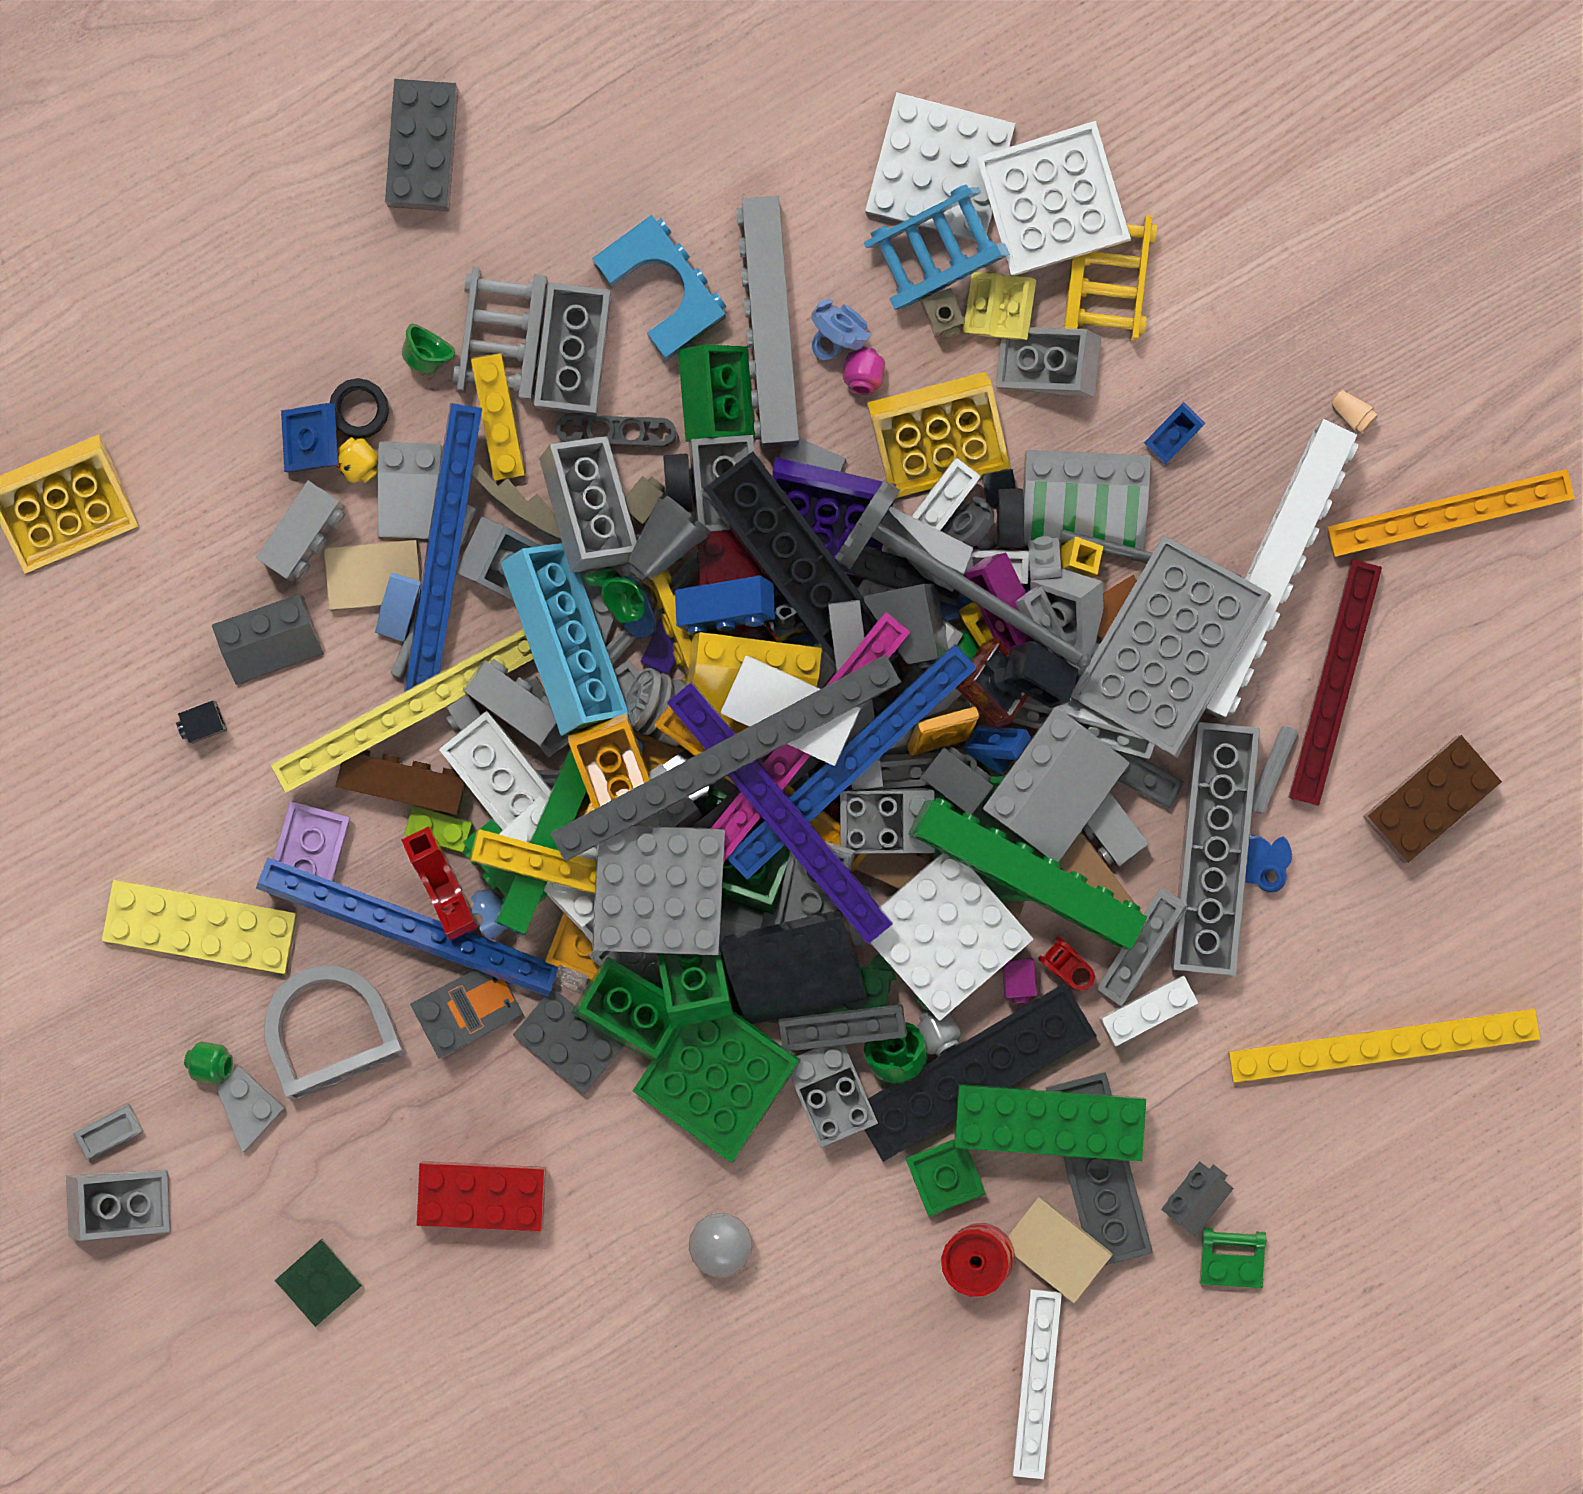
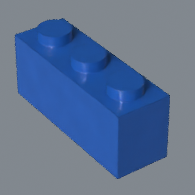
M762 576L675 590L676 626L687 631L692 636L699 632L707 633V630L712 629L732 631L735 629V626L743 624L750 627L761 626L764 624V621L775 619L773 582Z

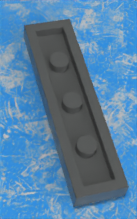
M903 1004L779 1020L782 1046L788 1051L907 1036Z

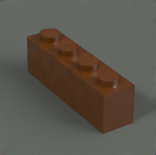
M364 750L340 765L336 782L337 788L459 815L466 783L453 769L443 767L442 773L430 771L431 764L413 761L412 766L400 764V757L383 754L382 759L370 757V750Z

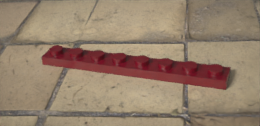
M1352 559L1350 562L1288 795L1290 799L1316 806L1320 805L1382 571L1381 566Z

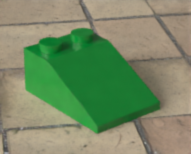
M720 944L719 955L657 953L666 1008L672 1028L733 1016Z

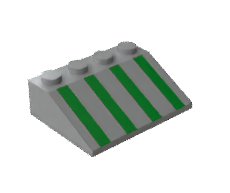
M1027 450L1025 452L1023 485V546H1028V540H1035L1042 536L1059 537L1060 539L1061 531L1066 530L1144 550L1151 456Z

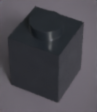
M212 700L178 713L180 721L176 722L179 734L182 739L187 738L189 743L193 744L227 731L216 701Z

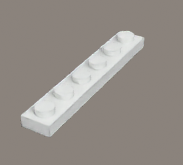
M1030 1289L1012 1475L1016 1477L1044 1479L1062 1295L1059 1291Z

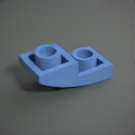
M391 573L375 633L405 641L412 613L417 602L421 585L420 581Z

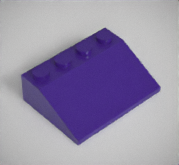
M778 457L775 458L772 477L834 559L883 483V481ZM870 537L865 545L881 551L883 548V544L873 537ZM845 573L847 576H851V577H855V578H860V577H856V576H853V575H850V574Z

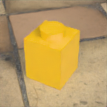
M1074 537L1061 546V568L1090 578L1095 577L1098 574L1104 546Z

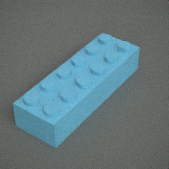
M563 543L524 548L502 561L501 566L560 735H568L626 713L629 715L580 573L570 572Z

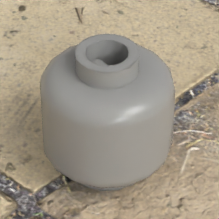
M930 1010L919 1017L921 1022L917 1025V1028L924 1037L927 1053L937 1054L940 1057L959 1046L958 1040L961 1037V1031L950 1013L940 1021Z

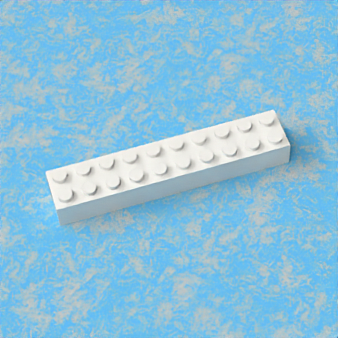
M1325 419L1315 426L1245 577L1247 581L1268 591L1272 596L1207 705L1205 713L1218 719L1234 714L1241 699L1236 696L1239 688L1247 686L1254 669L1250 668L1252 660L1260 658L1267 644V641L1263 640L1265 632H1269L1270 629L1273 630L1280 616L1276 609L1279 603L1286 602L1293 588L1289 581L1292 575L1299 574L1306 560L1302 553L1305 547L1312 546L1316 539L1319 528L1315 527L1318 519L1325 518L1330 509L1332 500L1328 499L1331 491L1338 490L1343 481L1345 472L1341 471L1344 463L1347 464L1348 461H1351L1356 453L1359 444L1354 443L1357 434Z

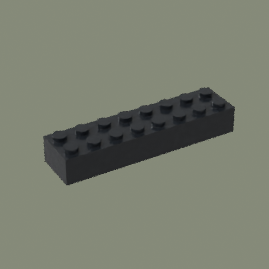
M752 451L703 488L701 492L765 577L773 582L782 599L787 605H791L795 609L796 615L805 624V630L817 646L822 648V652L836 669L828 604L860 600L864 638L878 621L865 604L864 597ZM898 649L889 658L890 662L900 655Z

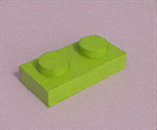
M413 805L404 835H412L429 826L440 846L463 852L466 847L463 841L469 837L473 823Z

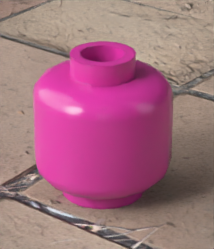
M863 346L857 351L850 352L845 359L843 373L844 383L849 387L850 391L860 395H869L874 390L879 389L884 377V358L871 347Z

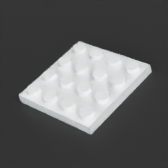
M896 92L865 213L904 222L952 197L950 194L952 190L967 184L968 188L979 187L981 191L980 194L970 200L987 234L992 208L977 157L1009 148L1016 123ZM959 205L943 212L954 236L976 242ZM933 219L918 225V227L938 232Z
M1096 121L977 157L1001 242L1006 244L1010 255L1006 256L1012 277L1131 241Z
M941 853L880 906L891 919L893 925L875 938L871 944L940 1021L1034 938L972 868Z

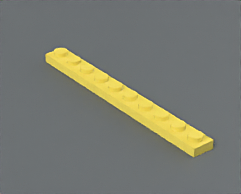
M524 629L518 630L271 763L270 766L284 792L286 793L468 695L463 691V688L484 660L491 663L495 659L508 669L507 673L533 660L534 657Z

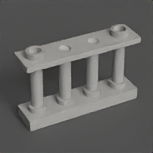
M473 267L472 275L466 274L464 292L469 293L461 362L460 366L454 367L453 384H457L459 393L466 392L467 383L475 384L474 373L468 370L471 352L490 355L502 353L503 356L518 358V361L523 362L521 374L516 373V376L507 375L509 388H514V392H519L520 400L533 402L548 285L547 276L534 274L533 282H528L526 285L480 279L481 271L479 267ZM478 291L526 297V300L531 301L529 313L524 312L523 315L478 310L476 309ZM474 322L522 327V331H527L526 342L520 343L518 346L472 340Z

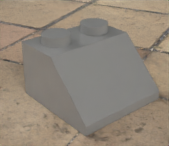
M481 517L456 569V573L513 600L501 562L521 549L541 545L504 525Z

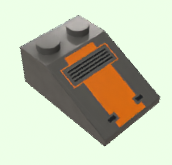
M473 970L410 1003L438 1059L523 1015L506 981L477 970Z

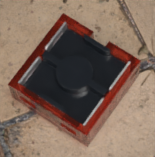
M998 637L982 643L971 660L977 668L956 687L996 729L1011 723L1028 697L1025 693L1003 681L1011 650Z

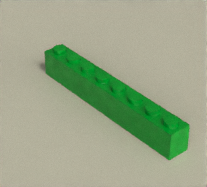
M936 798L935 801H924L908 835L1122 950H1132L1148 917L1139 912L1140 906L1128 900H1124L1123 903L1113 898L1114 892L1100 885L1094 888L1086 883L1088 878L1075 871H1071L1069 874L1059 869L1061 864L1052 858L1044 856L1041 859L1033 855V848L1021 842H1017L1016 845L1006 840L1007 834L996 828L990 827L989 830L979 825L980 820L973 815L964 812L961 816L952 811L953 805L943 799Z

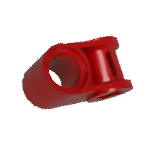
M1057 935L1053 946L1044 956L1039 955L1037 959L1071 988L1078 991L1087 990L1095 981L1094 970L1068 943ZM1063 950V953L1053 962V958ZM1077 968H1084L1089 973V981L1084 986H1078L1072 980V973Z

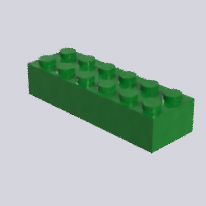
M958 1084L953 1146L954 1148L1142 1162L1146 1098Z

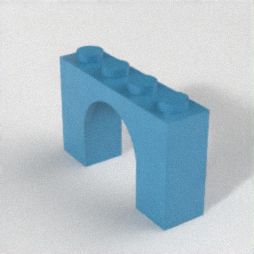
M650 215L594 256L592 260L611 287L637 268L650 263L666 265L680 276L685 289L681 305L671 316L647 332L649 339L667 361L677 354L678 350L684 349L726 318L723 309L727 306L716 292L711 295L704 286L708 281L700 269L697 267L693 270L686 260L690 256L680 243L674 245L668 235L672 232L662 218L656 221L653 215Z

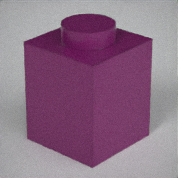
M1034 958L1009 960L1002 966L1005 998H1011L1012 1004L1029 1003L1030 996H1037Z

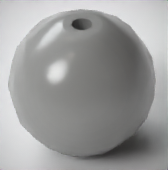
M715 1213L705 1216L695 1225L689 1237V1252L692 1261L702 1272L713 1277H727L736 1274L745 1267L752 1253L753 1240L749 1229L739 1218L728 1213Z

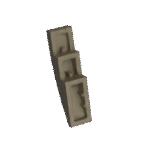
M478 463L473 467L472 476L496 500L527 523L545 534L561 540L555 514L538 494L527 501L508 478L497 486Z

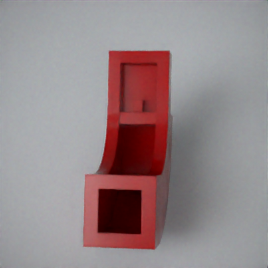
M428 826L401 839L409 860L434 905L448 939L452 940L477 928L466 896L431 828Z

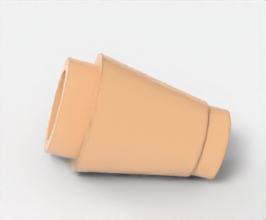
M1344 390L1340 391L1331 403L1354 431L1358 430L1362 434L1369 429L1378 417V414L1373 411L1374 407L1346 393Z

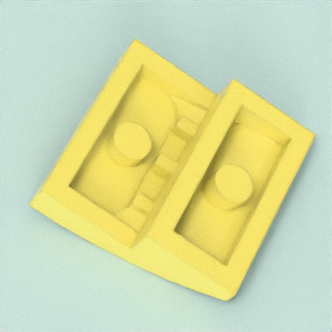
M973 273L971 275L963 333L1003 339L1027 340L1036 279L1031 277L1003 276L998 273Z

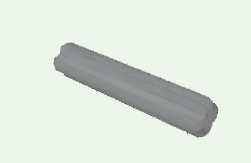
M1282 726L1253 794L1252 811L1263 814L1266 811L1297 736V731L1291 727Z

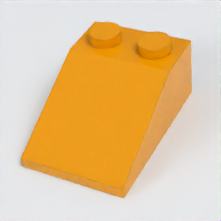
M627 713L568 734V743L594 809L651 780Z

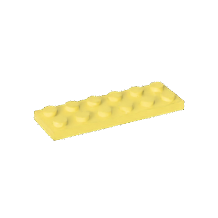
M113 880L102 941L286 974L297 913Z

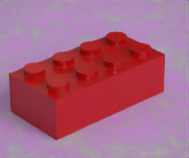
M422 1161L419 1163L416 1226L541 1232L544 1220L546 1167Z

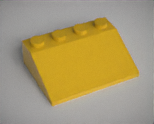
M986 371L867 402L886 481L896 484V487L900 489L896 498L932 489L955 458H958L980 476L1011 468L993 387Z
M99 434L0 475V525L24 574L139 526L113 462Z
M699 632L692 636L687 685L692 681L735 734L749 726L721 714V710L745 657L748 655L817 687L822 648Z

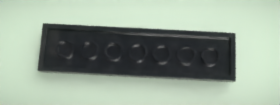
M1064 982L962 1042L959 1046L924 1065L919 1075L912 1080L901 1084H891L867 1098L878 1124L864 1130L884 1162L955 1120L958 1084L1010 1088L1097 1035Z

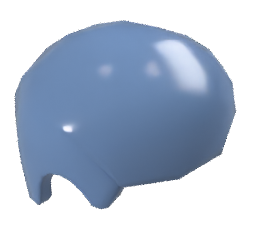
M478 890L471 896V900L474 902L472 914H480L483 917L479 929L487 938L494 940L506 929L494 923L503 904L501 901L503 898L490 890Z

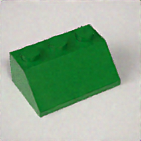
M699 345L678 350L685 441L753 435V438H755L748 346Z
M607 957L590 980L571 1011L573 1015L649 1061L657 1059L674 1030L668 1017L664 991L610 957Z

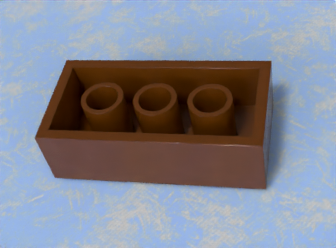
M1458 735L1363 817L1403 863H1409L1502 781L1462 735Z

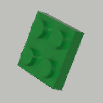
M954 1139L905 1158L928 1217L986 1194L969 1150L954 1148Z

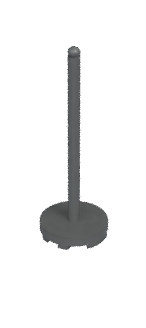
M886 480L883 481L834 559L848 569H851L870 537H873L1074 665L1077 664L1080 669L1087 668L1091 663L1090 656L1083 654V651L880 524V521L900 489Z

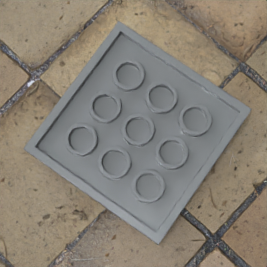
M634 825L598 844L592 950L719 955L725 830Z

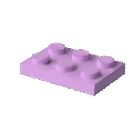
M290 801L274 860L333 881L351 817Z

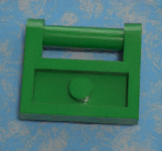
M1203 1228L1199 1283L1205 1285L1263 1288L1266 1232L1256 1231L1255 1234L1213 1232L1211 1228ZM1213 1244L1254 1247V1255L1212 1253Z

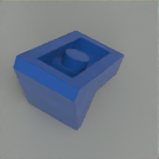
M1183 402L1144 444L1166 464L1206 423Z
M977 726L964 744L963 749L966 753L1002 775L1012 760L1018 759L1031 740V737L1026 729Z

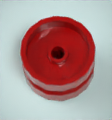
M973 1223L960 1229L945 1245L941 1256L942 1272L948 1284L958 1293L969 1297L986 1296L996 1291L1011 1275L1015 1263L1014 1247L1009 1237L998 1227L987 1223ZM973 1257H980L982 1260V1264L978 1260L974 1261Z

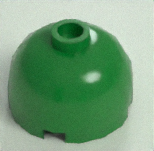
M905 1022L906 1037L869 1041L864 1044V1054L872 1073L879 1079L891 1084H901L912 1080L919 1075L926 1063L927 1047L924 1037L914 1024Z

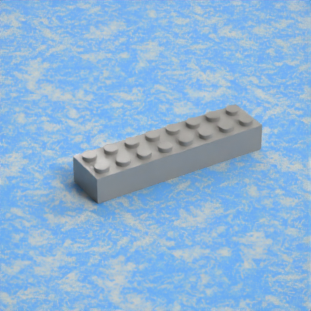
M1198 722L1194 728L1177 895L1188 906L1174 927L1170 969L1236 976L1260 728Z

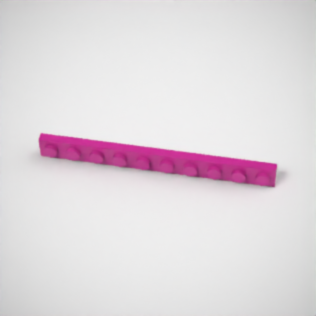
M885 612L827 685L884 655H887L889 659L908 636L910 630L889 613ZM786 744L773 751L763 762L762 766L783 790L810 757V754ZM741 791L711 827L725 830L723 863L761 817Z

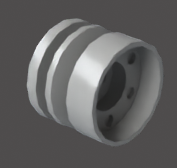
M652 668L644 669L633 682L625 702L633 731H638L644 736L652 733V737L655 740L672 747L678 746L679 743L658 729L654 723L667 708V701L687 686V682L680 679L671 682V678L665 673L660 674Z

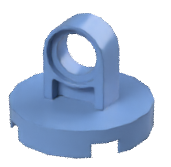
M830 299L821 300L812 312V320L819 329L812 340V350L815 356L821 360H829L838 356L844 347L853 350L861 349L871 336V332L867 333L865 331L868 324L856 311L845 304L841 308L833 306L831 304L834 300ZM823 337H827L832 341L833 351L831 353L823 350L821 346Z

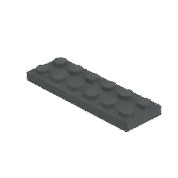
M1106 1072L1045 1087L1046 1090L1112 1095ZM1063 1156L1081 1228L1113 1253L1105 1265L1153 1253L1129 1161Z

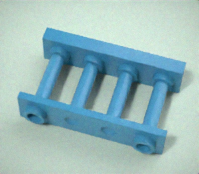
M967 184L960 186L950 192L952 197L890 229L887 226L881 227L870 233L871 239L863 242L866 248L880 246L899 287L896 289L898 294L889 298L894 310L904 309L1010 255L1005 243L994 244L993 241L989 240L970 200L981 193L979 187L968 188ZM957 205L960 206L979 246L976 248L978 253L969 258L966 254H962L943 213ZM930 219H933L952 260L949 262L951 267L942 272L940 268L936 269L917 228L918 225ZM905 232L925 273L923 275L924 281L917 285L909 282L890 241Z

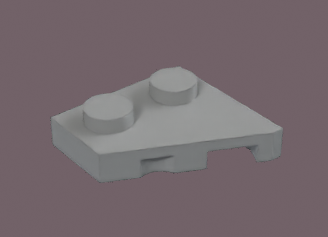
M238 1066L218 1088L238 1145L243 1152L249 1148L285 1108L241 1066Z

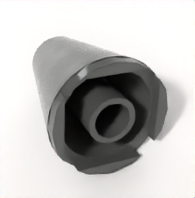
M662 493L628 559L632 564L629 570L642 581L646 577L653 580L706 539L711 531L673 499Z

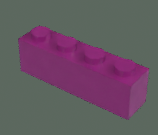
M1006 552L986 557L964 572L963 576L1019 611L1015 601L1025 595L1026 592ZM977 604L996 644L999 643L998 648L1005 655L1010 654L1012 648L1029 641L1034 642L1033 638Z

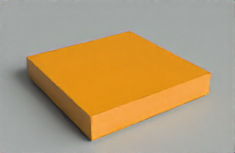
M976 706L918 722L907 744L910 756L966 742L979 718Z

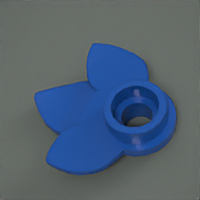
M1249 835L1245 883L1258 884L1266 892H1276L1284 887L1287 881L1285 869L1292 861L1291 846L1284 836L1275 840L1271 845L1270 842L1260 836ZM1268 871L1276 873L1277 879L1275 882L1268 880Z

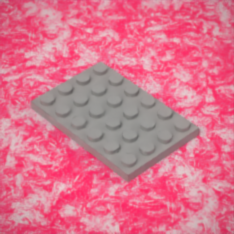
M1163 535L1093 655L1090 665L1085 669L1075 686L1071 698L1178 757L1272 595L1268 591Z

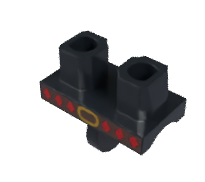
M773 585L775 619L764 621L762 631L780 643L791 634L804 631L805 624L796 615L795 609L791 605H787L778 594L779 591Z

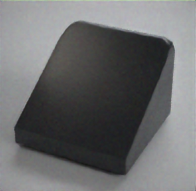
M1013 469L986 473L981 476L985 500L990 506L997 505L998 489H1016Z

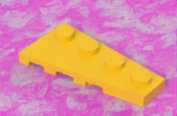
M666 569L653 580L648 577L646 578L649 587L656 596V607L658 609L664 608L665 614L661 615L662 624L666 635L669 638L674 637L676 642L673 643L675 662L677 665L679 664L681 667H684L687 677L682 678V681L687 682L692 635L676 626L675 595L672 594L669 587L672 580L668 569Z

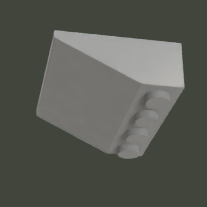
M1055 707L981 810L1043 855L1059 862L1130 762L1081 724Z

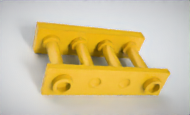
M1153 215L1145 216L1143 226L1126 224L1130 237L1142 238L1140 256L1095 251L1071 259L1063 328L1077 329V327H1083V324L1128 329L1131 330L1130 341L1135 342L1139 338V334L1145 333L1146 316H1142L1141 312L1149 242L1155 243L1157 224H1152ZM1090 263L1136 268L1138 269L1136 287L1089 282V278H1083L1084 266H1090ZM1087 294L1135 299L1133 317L1085 312V309L1080 308L1081 296L1086 297Z

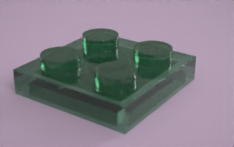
M323 1238L274 1280L315 1327L363 1285Z

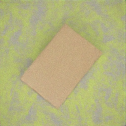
M417 540L324 548L330 611L382 606L391 573L421 582Z
M1041 1196L1036 1199L1008 1236L1014 1247L1015 1256L1074 1304L1113 1255V1253Z

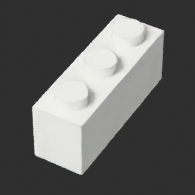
M1179 975L1131 1000L1124 1006H1120L1099 1017L1112 1044L1118 1046L1198 1004V1001L1185 976Z

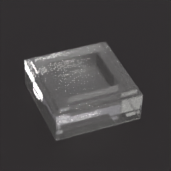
M559 965L554 983L581 994L586 987L589 976Z

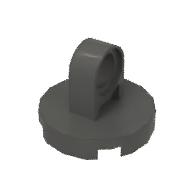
M972 497L973 502L967 505L962 501L943 526L942 532L971 547H975L977 550H994L997 544L987 535L994 521L993 509L983 498Z

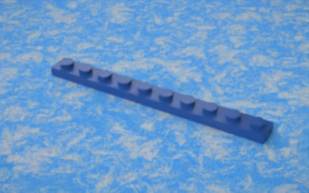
M450 403L404 692L440 673L482 408L455 403Z
M954 644L844 746L835 766L826 762L789 796L790 800L810 822L966 679L977 666ZM763 820L738 844L727 859L748 879L785 844L768 823Z
M267 858L256 886L258 890L547 997L559 968L545 962L543 959L470 932L449 940L441 922L271 858Z

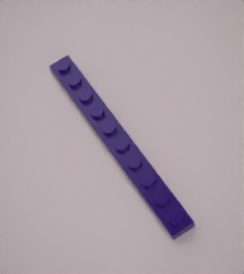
M692 681L667 701V704L706 750L735 735V732ZM758 760L728 775L868 944L893 925L891 919Z

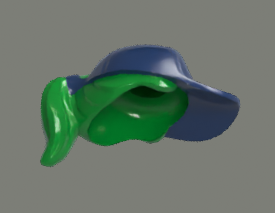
M605 567L594 573L584 575V579L589 585L602 586L605 606L631 635L637 638H647L656 632L657 624L653 612L657 606V599L647 584L633 577H622L611 567Z

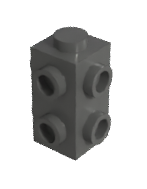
M1199 1161L1188 1173L1178 1189L1169 1197L1161 1210L1196 1237L1234 1188L1224 1181L1228 1175L1213 1164L1209 1169Z

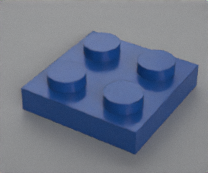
M323 403L281 411L284 472L294 473L338 466L335 404Z

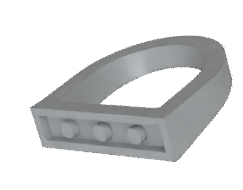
M330 965L316 966L296 973L276 991L266 1012L264 1024L266 1045L285 1096L290 1101L297 1100L406 1055L389 1010L379 992L364 977L343 967ZM320 983H339L355 989L367 1001L381 1034L383 1044L298 1079L287 1054L282 1035L283 1020L289 1005L302 991Z

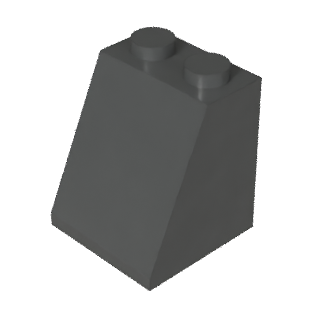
M936 583L921 584L863 596L865 604L877 621L887 612L910 630L908 636L897 648L907 664L917 663L918 669L930 667L949 650Z

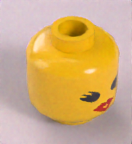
M351 437L337 449L338 466L336 468L350 483H358L362 480L366 484L378 474L376 468L378 465V453L365 439L355 440Z

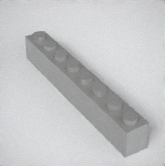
M779 196L743 198L742 208H736L738 226H744L745 238H739L740 257L747 258V268L741 269L743 287H749L750 299H744L745 318L751 317L752 329L746 330L747 346L748 348H754L755 360H749L750 379L756 378L757 390L751 391L753 409H759L760 421H754L755 440H761L762 448L799 445Z

